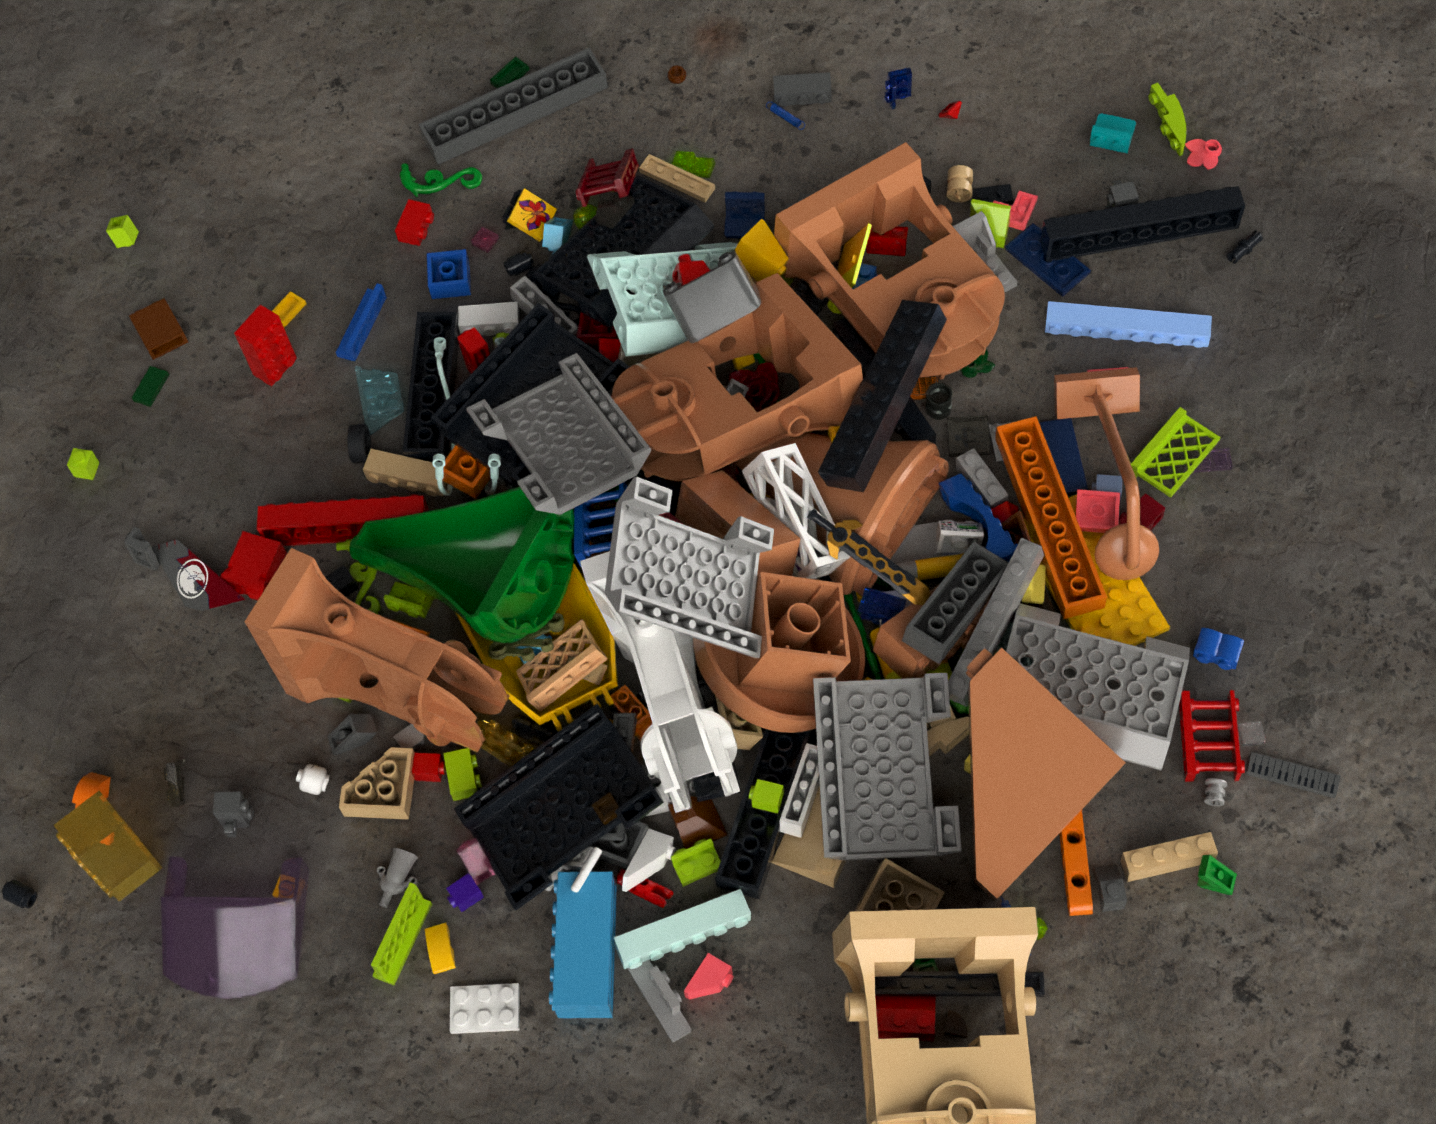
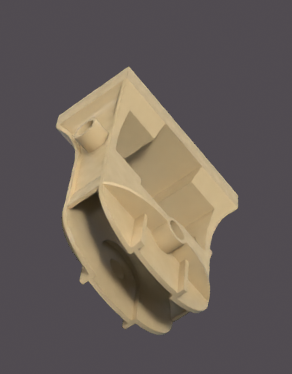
M1035 907L849 912L832 933L834 961L843 970L853 992L845 994L844 1008L847 1022H859L867 1124H1036L1025 1016H1034L1036 996L1032 987H1024L1028 958L1038 937ZM954 958L959 974L997 973L1003 1003L1006 1035L978 1036L968 1044V1047L923 1049L919 1048V1038L878 1039L875 977L900 976L914 962V959Z

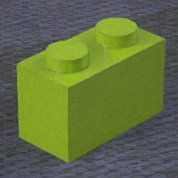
M469 748L443 753L450 794L453 800L469 798L479 791L478 788L482 787L480 775H476L475 768L478 767L476 754L472 755Z

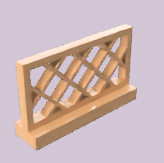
M583 619L553 641V650L539 652L533 660L528 661L516 671L527 693L526 698L528 702L540 712L608 659L598 646ZM583 628L581 638H575L576 633ZM563 643H567L564 651H558ZM573 643H579L576 652H570ZM585 643L591 644L587 649L583 651ZM550 656L548 664L543 665V659ZM556 656H562L559 665H554ZM568 657H574L573 660L566 664ZM533 669L531 678H525L524 674ZM540 669H545L543 678H537ZM557 670V672L549 678L551 671ZM535 683H541L536 689L533 690Z

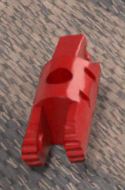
M623 869L617 875V883L621 886L623 884V875L626 872ZM645 879L628 890V892L661 908H664L667 904L664 898L671 899L674 894L672 890L649 879Z

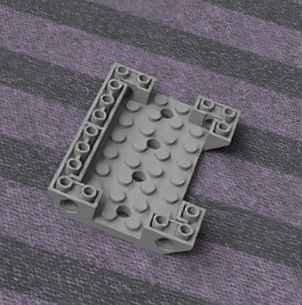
M1020 603L1016 610L1006 652L1123 761L1161 771L1172 737L1188 667L1190 648L1151 637H1146L1144 648L1068 629L1059 626L1061 614ZM1028 657L1032 660L1033 664L1031 666H1024L1021 664L1020 659ZM1068 668L1073 669L1076 676L1068 678L1064 675V670ZM1115 680L1118 682L1119 688L1116 690L1110 689L1107 682ZM1151 693H1161L1163 696V700H1153L1151 697Z

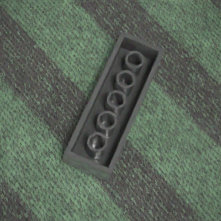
M973 542L907 625L902 642L940 664L989 601L1008 562Z

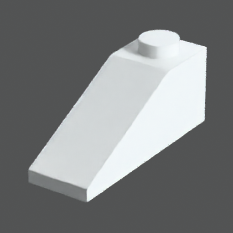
M648 829L623 875L622 891L627 892L664 868L668 859L671 860L670 857L675 852V847H673L674 837Z

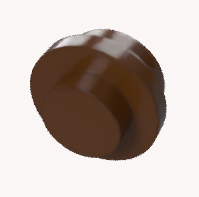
M673 66L668 71V80L674 84L682 83L686 79V71L681 66Z

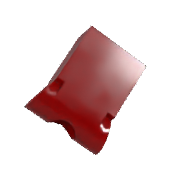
M242 531L228 563V568L223 571L220 577L239 594H246L250 599L258 601L286 557L287 552L279 541Z

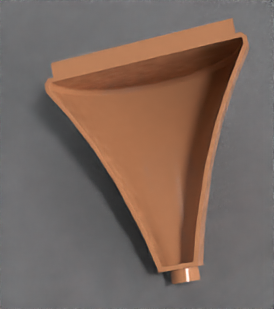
M804 432L797 437L789 436L734 462L743 470L761 452L796 443L834 524L842 523L843 520H857L863 526L851 530V532L858 534L890 560L939 490V483L948 477L949 471L948 462L940 458L937 446L928 440L888 441L864 493L829 487L819 475L818 470L832 442L827 435ZM791 457L790 459L796 463L794 457ZM791 469L793 489L802 497L803 479ZM766 481V494L771 499H775L774 487ZM813 498V506H814V508H815L819 513H821L820 510H819V508H818V506H817V504H816V502H815V500H814V498ZM816 523L817 539L826 546L827 531ZM852 557L829 574L832 582L842 583L844 595H849L852 591H855L865 597L878 579L876 574L862 566Z

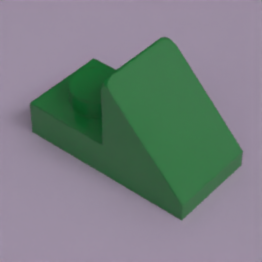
M1202 855L1197 886L1232 895L1237 874L1211 855Z

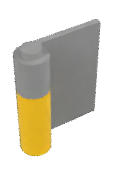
M938 522L914 525L891 558L892 562L909 572L919 581L946 577L964 554L936 553Z

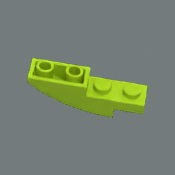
M1159 83L1151 85L1150 94L1148 95L1149 101L1152 105H1155L1162 119L1160 125L1161 133L1168 138L1171 148L1176 150L1178 155L1181 156L1183 155L1186 141V122L1183 110L1175 94L1167 96Z

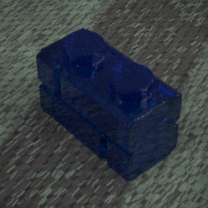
M865 587L857 613L861 614L860 618L873 621V618L881 620V625H883L904 610L907 600Z

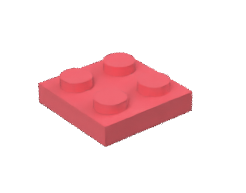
M1078 489L1076 519L1081 531L1105 533L1110 528L1119 525L1120 493Z

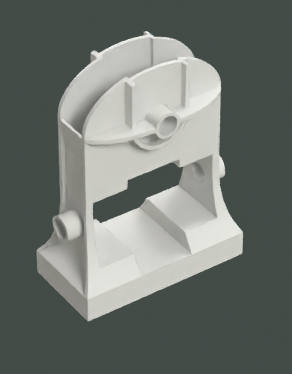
M610 551L580 561L586 584L623 658L633 662L636 666L652 720V725L647 728L641 739L642 755L649 774H654L659 778L664 792L670 793L675 813L692 808L686 781L714 772L715 776L720 778L725 797L740 792L732 762L737 754V743L729 720L726 721L721 715L715 713L713 707L705 709L697 680L693 637L615 611L605 594Z

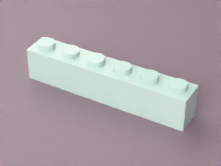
M741 889L616 936L614 937V946L623 968L635 969L641 966L644 961L650 959L651 961L658 960L665 953L670 951L675 953L683 950L688 944L702 943L706 940V937L712 935L720 936L732 927H743L751 920V911Z

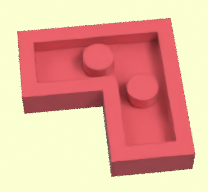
M1019 191L1013 206L995 200L993 203L1011 206L1009 227L1024 231L1038 196Z

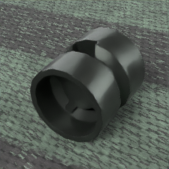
M937 382L930 385L926 391V412L933 419H945L952 411L953 392L947 384Z

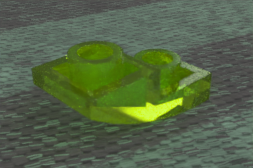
M676 151L671 164L698 177L710 178L715 166L714 158L696 157L694 152Z

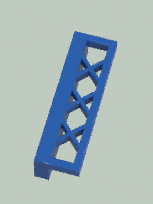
M377 283L374 290L367 288L336 351L337 357L356 361L387 298L381 284Z

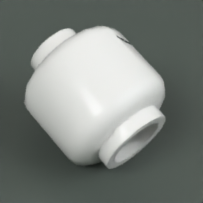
M307 764L304 770L299 769L296 781L300 782L299 789L301 791L319 795L321 791H326L330 775L327 774V770L323 767Z

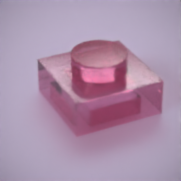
M481 227L471 242L473 246L488 253L499 240V237L496 233Z

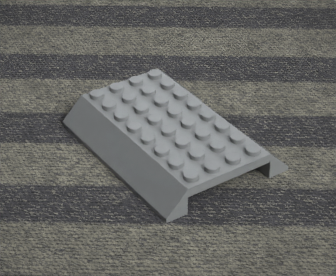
M577 353L559 362L562 371L561 375L491 409L485 399L466 408L483 435L508 440L526 465L531 475L517 481L535 510L559 515L637 476L651 452L649 445Z
M634 477L616 503L605 585V594L615 611L756 659L760 658L762 636L751 633L759 556L761 552L772 550L774 529L740 516L724 538L721 539L659 516L660 514L670 512L671 489L639 477Z
M928 673L923 678L836 681V677L813 678L824 858L867 860L933 857L961 852L958 806H939L933 809L926 723L951 717L947 673Z

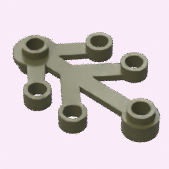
M555 613L544 627L537 632L530 633L519 641L513 643L492 642L489 645V657L495 660H502L506 656H521L523 661H531L535 657L531 647H541L543 652L553 650L552 639L535 638L551 630L552 632L562 631L565 625L563 615ZM518 646H526V648H524V649H519V648H516V647H518Z

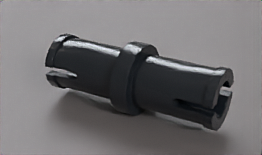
M1255 230L1246 239L1240 240L1237 244L1238 246L1227 254L1228 260L1236 264L1244 255L1250 254L1253 250L1252 248L1263 240L1262 234L1260 232L1257 233Z

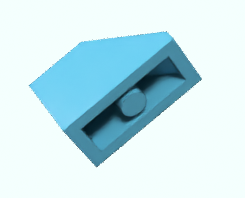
M553 217L544 223L542 247H547L549 251H556L568 241L573 220Z

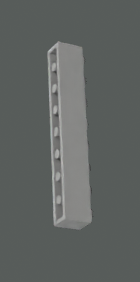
M1021 538L948 680L950 700L963 706H968V688L971 678L966 675L968 671L967 666L983 649H987L994 655L1044 557L1040 545Z

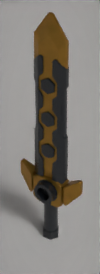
M815 509L807 516L808 519L813 520L829 532L827 546L829 554L836 560L838 559V547H840L843 552L883 579L915 605H924L931 596L929 588L906 570L900 568L858 534L851 532V530L863 526L857 520H843L842 523H836L834 526L818 514Z

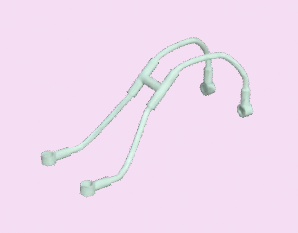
M437 337L434 339L436 363L447 400L450 397V392L441 361L443 350L446 349V340L443 337ZM502 337L496 338V339H495V348H496L505 338H502ZM451 442V451H452V449L455 447V444H453V443ZM435 454L432 464L435 467L438 489L443 495L448 496L452 493L453 486L448 484L447 490L443 487L442 479L444 478L445 456ZM491 454L488 457L492 487L490 489L487 483L485 492L489 496L493 495L497 489L499 467L501 465V458L498 454Z

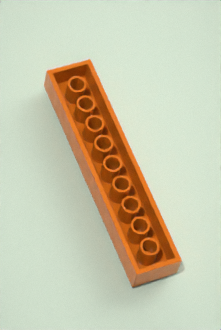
M1037 416L996 427V443L1034 543L1042 547L1044 553L1042 564L1046 566V575L1063 619L1105 608L1106 593Z

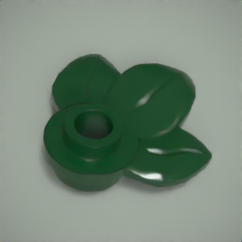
M986 349L983 356L980 355L972 363L960 369L962 375L967 378H973L978 373H989L992 371L995 364L987 360L988 350Z

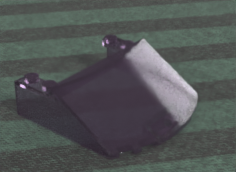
M169 857L164 897H161L163 975L186 990L215 998L255 996L260 992L275 990L277 986L297 978L309 868L302 858H289L282 864L278 898L184 897L188 871L187 862L181 857Z

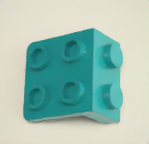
M1103 113L1099 114L1096 124L1093 125L1091 131L1090 146L1128 154L1136 121Z

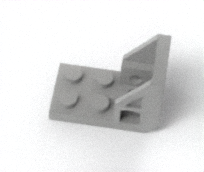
M982 211L953 226L999 278L1004 292L1017 286V280L995 254L996 243L988 220Z

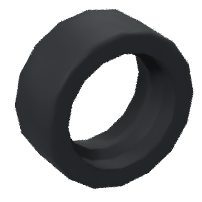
M366 424L350 425L348 428V453L351 462L354 464L365 463L370 449H372L370 431Z

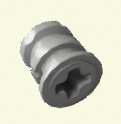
M1217 778L1206 779L1205 785L1208 787L1205 788V795L1207 796L1204 798L1205 804L1209 806H1223L1225 802L1223 799L1225 797L1224 788L1227 787V782Z

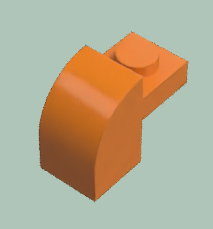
M93 772L82 777L76 786L72 803H76L75 821L90 825L98 823L100 802L109 796L111 777Z

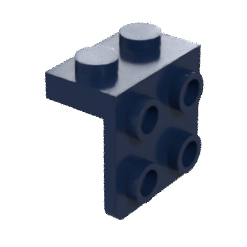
M725 192L726 217L724 235L726 238H742L761 219L765 221V193Z

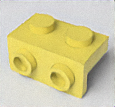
M1039 565L1022 598V602L1044 603L1045 565Z

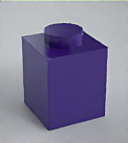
M469 873L446 888L449 896L446 897L453 909L458 907L461 913L484 898L481 890Z

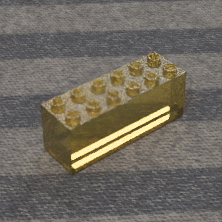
M100 791L96 792L54 824L58 831L55 836L68 849L71 857L105 891L109 898L114 896L120 902L162 869L140 838Z

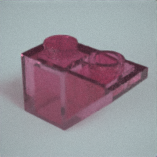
M476 838L463 842L460 848L456 850L464 867L477 885L495 875L489 860Z

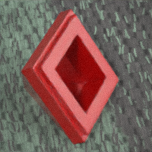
M955 101L949 103L938 116L940 118L958 119L962 102Z

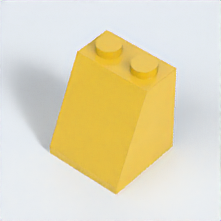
M761 219L740 239L734 250L746 270L757 282L776 273L782 276L787 269L785 265L789 260L766 222Z

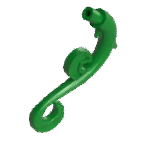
M404 163L401 165L400 180L406 189L411 191L415 197H418V194H431L441 191L465 174L474 175V178L467 181L462 177L460 179L461 184L468 189L477 188L482 182V174L478 169L469 167L458 171L444 180L443 174L440 171L430 170L425 174V182L428 185H420L414 182L416 178L411 176L409 165Z

